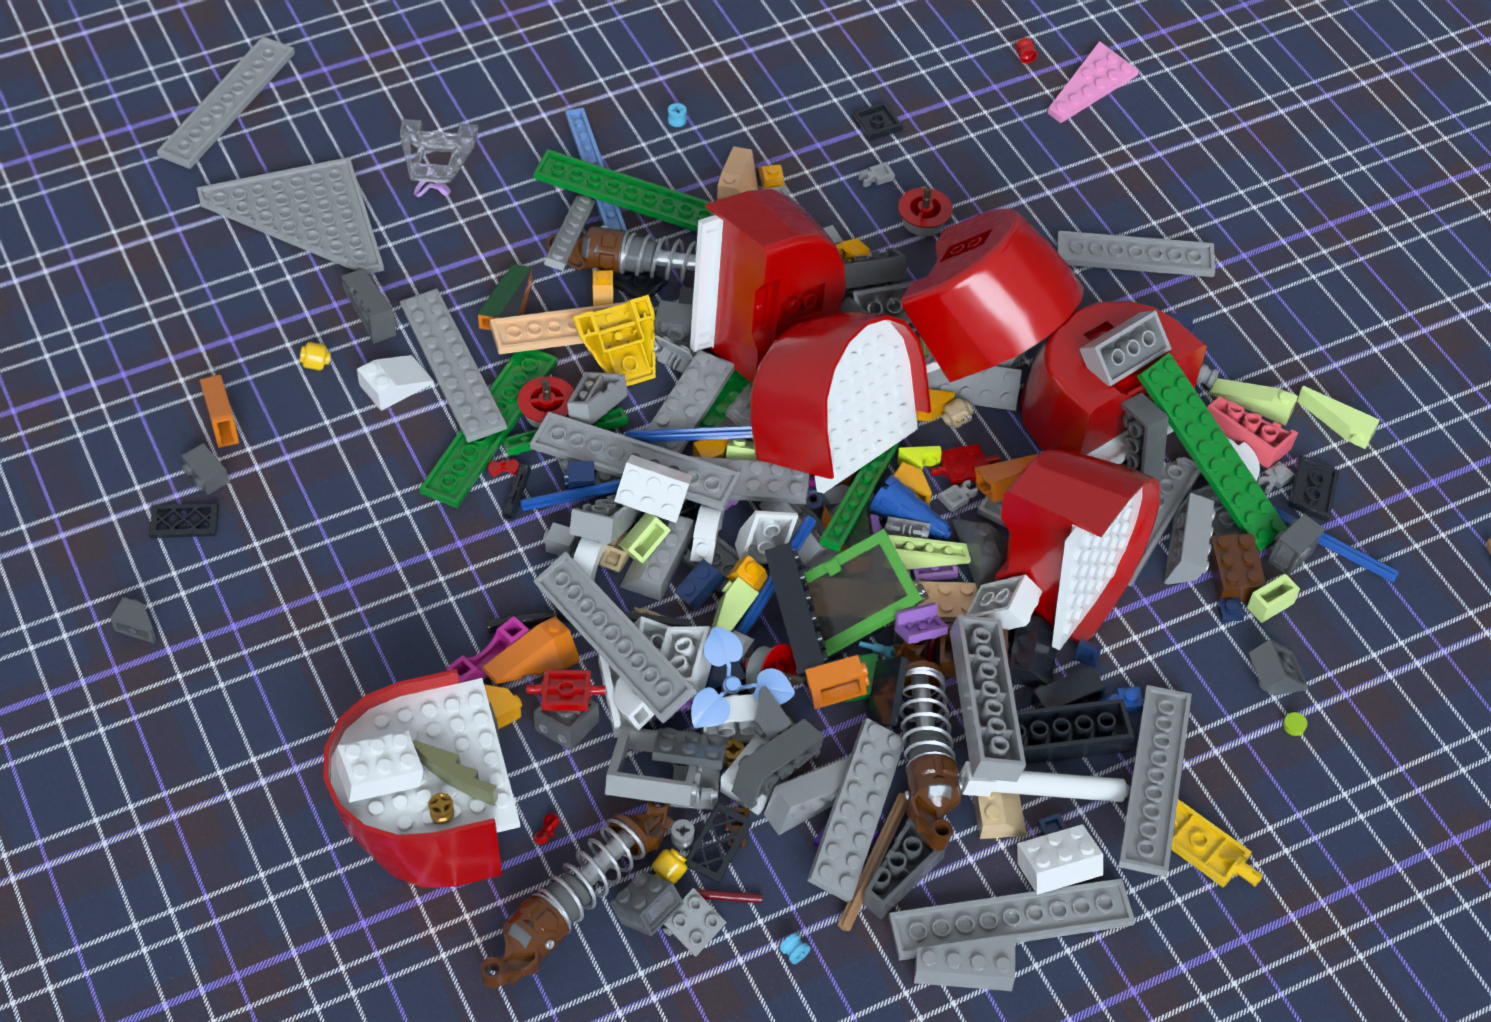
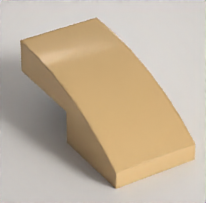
M625 531L610 546L607 545L599 566L620 573L630 556L618 545L628 532Z

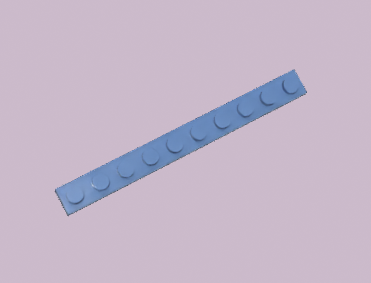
M584 108L565 110V117L580 160L604 167ZM594 199L604 226L627 231L619 206Z

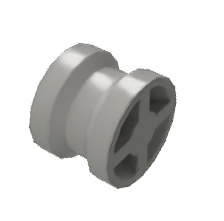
M1203 364L1196 383H1203L1207 388L1211 389L1218 377L1219 370L1209 369L1207 365Z
M685 819L677 820L673 823L671 827V842L676 848L687 849L691 847L694 843V825Z

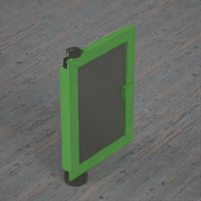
M885 529L804 573L808 581L810 596H812L814 602V611L821 627L820 632L827 650L825 651L827 656L836 653L895 620L896 612L917 607L916 605L930 598L920 579L912 581Z

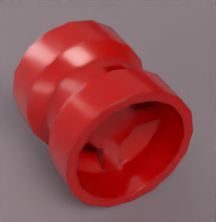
M1022 38L1017 41L1015 48L1020 61L1025 64L1033 62L1037 58L1033 41L1030 38Z

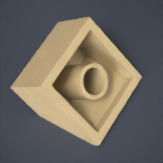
M991 792L990 796L973 795L980 839L1027 835L1019 794Z

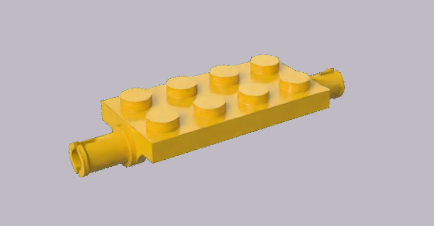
M1178 799L1171 850L1223 888L1237 874L1255 887L1262 879L1263 874L1246 863L1252 852Z

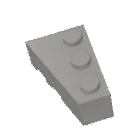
M585 372L567 402L569 418L589 425L595 423L628 396L625 374Z

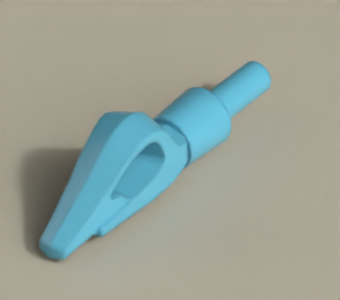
M862 641L859 643V647L883 654L887 659L894 658L892 656L894 655V647Z

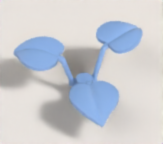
M713 627L704 645V655L707 661L714 666L719 667L726 664L727 674L726 679L721 685V693L719 695L713 688L708 687L699 691L695 696L691 709L693 727H714L727 720L730 714V705L726 699L722 698L723 696L728 697L737 694L740 690L744 691L745 689L755 687L754 699L758 701L759 691L766 685L777 703L781 705L789 701L794 696L795 691L787 677L781 671L772 668L760 672L757 676V683L741 685V681L737 677L731 676L730 662L740 660L743 653L742 644L731 631L721 627Z

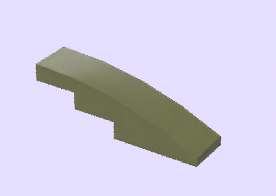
M415 740L413 741L420 762L431 773L468 796L495 806L498 799L497 785L479 780L478 770L461 765L458 754Z

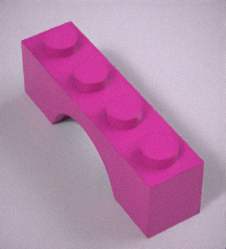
M513 616L496 630L494 638L482 652L469 658L462 655L445 669L446 671L457 669L459 683L480 678L484 681L489 676L482 670V667L528 633L529 629Z

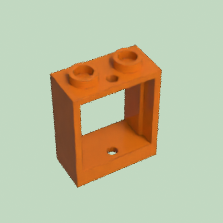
M858 655L805 670L808 690L814 709L867 694L866 686L869 685L868 671L865 662L860 663Z

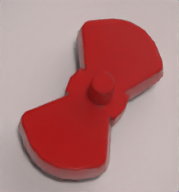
M515 459L507 462L505 460H501V462L491 461L488 465V472L492 477H496L501 472H509L516 475L519 462Z
M550 813L545 816L543 828L532 836L534 842L538 845L545 844L549 841L550 836H555L554 828L561 822L556 814Z

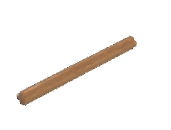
M905 793L898 794L861 872L853 898L847 902L839 919L838 927L843 931L851 930L862 907L865 890L881 866L910 801L906 799Z

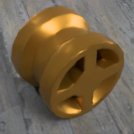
M736 739L728 740L723 762L728 768L745 748L741 741Z
M437 793L430 798L428 807L432 821L437 824L450 822L454 817L452 798L445 793Z

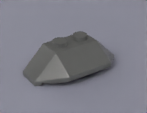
M954 518L952 522L960 543L967 544L971 559L968 566L977 590H979L980 585L995 582L996 573L1007 561L1008 551L1001 533L990 524Z

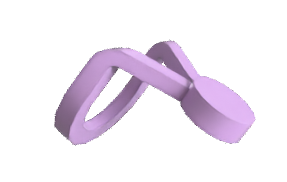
M431 173L421 179L414 190L416 197H421L430 187L438 189L445 196L451 193L450 188L446 184H440ZM429 179H432V181L435 184L430 183L426 185L421 192H419L424 183H426Z

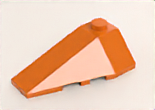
M554 616L538 624L485 664L482 670L496 684L520 680L523 676L530 674L540 676L543 675L545 670H566L579 663L580 658L570 630Z

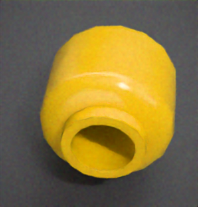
M308 342L305 346L301 347L299 362H302L304 368L322 370L325 364L329 365L331 353L327 352V347L324 344Z
M674 848L671 850L664 849L652 863V868L656 872L654 876L676 884L687 870V864L685 863L687 859Z

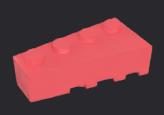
M1220 396L1207 407L1226 437L1232 439L1238 446L1243 442L1247 443L1255 452L1259 463L1267 469L1272 467L1292 449L1299 433L1292 429L1290 432L1281 428L1282 425L1277 422L1271 424L1261 419L1262 416L1257 413H1247L1244 411V407Z

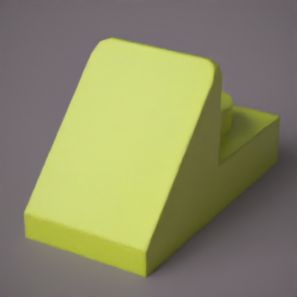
M941 446L899 448L897 463L901 465L904 462L914 465L921 470L923 466H940Z

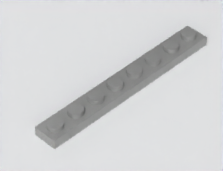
M576 196L546 256L544 265L564 271L593 210L595 201L587 196Z

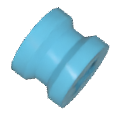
M674 103L669 106L668 123L671 126L681 127L685 125L687 110L683 104Z
M794 933L783 941L779 950L789 956L792 964H796L806 957L811 947L801 941L798 933Z

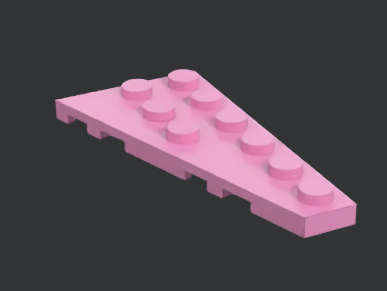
M1099 41L1050 105L1048 114L1062 123L1138 76L1139 70Z

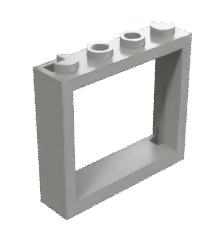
M621 726L607 771L605 795L690 806L692 796H697L703 767L689 765L686 781L621 773L628 749L653 752L658 731L640 729L638 731L634 727Z

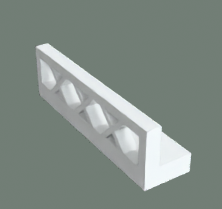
M598 653L602 683L606 685L605 697L614 738H617L621 726H632L619 711L614 701V690L620 676Z

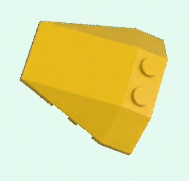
M649 295L638 297L624 304L597 312L590 311L573 316L580 339L605 373L625 374L626 387L656 378L654 352L655 313Z

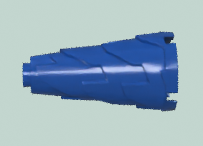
M891 475L885 482L888 484V487L880 488L869 510L886 520L889 516L929 523L931 525L928 539L947 541L952 534V531H950L951 526L947 524V521L930 509L931 507L916 496V493L902 483L899 478Z

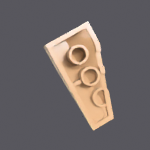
M733 146L720 176L717 200L746 191L758 190L751 149Z

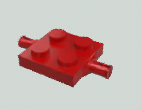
M979 444L941 451V466L930 468V475L933 477L943 474L949 480L951 486L955 484L962 485L967 480H970L971 483L976 482L975 468L999 463L1000 457L998 454L986 457Z
M545 670L541 685L527 684V694H541L542 710L588 711L589 700L592 694L606 695V685H592L591 670Z

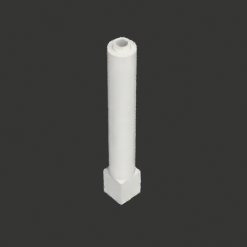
M969 761L965 762L959 774V779L963 784V795L990 796L991 792L1123 802L1129 794L1128 784H1126L1124 779L1033 771H1023L1017 782L972 778Z

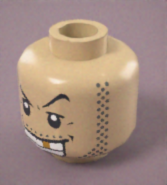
M957 398L944 405V414L941 416L947 426L951 424L952 427L959 428L972 420L974 412L966 399Z

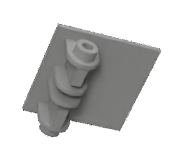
M655 335L662 348L655 355L657 361L666 366L668 365L670 368L673 366L674 370L683 374L694 358L690 353L691 350L684 345L679 347L673 344L674 342L666 336L661 338Z
M888 516L885 531L887 535L928 539L931 524Z
M674 765L673 780L686 781L689 766ZM703 767L697 796H692L690 806L670 804V807L713 810L714 805L718 802L720 769Z
M692 888L682 899L684 904L664 923L665 928L663 931L668 936L674 934L696 957L727 922Z

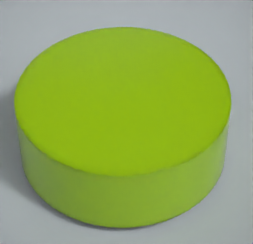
M1293 712L1285 717L1283 727L1288 734L1299 736L1305 732L1308 723L1302 714Z

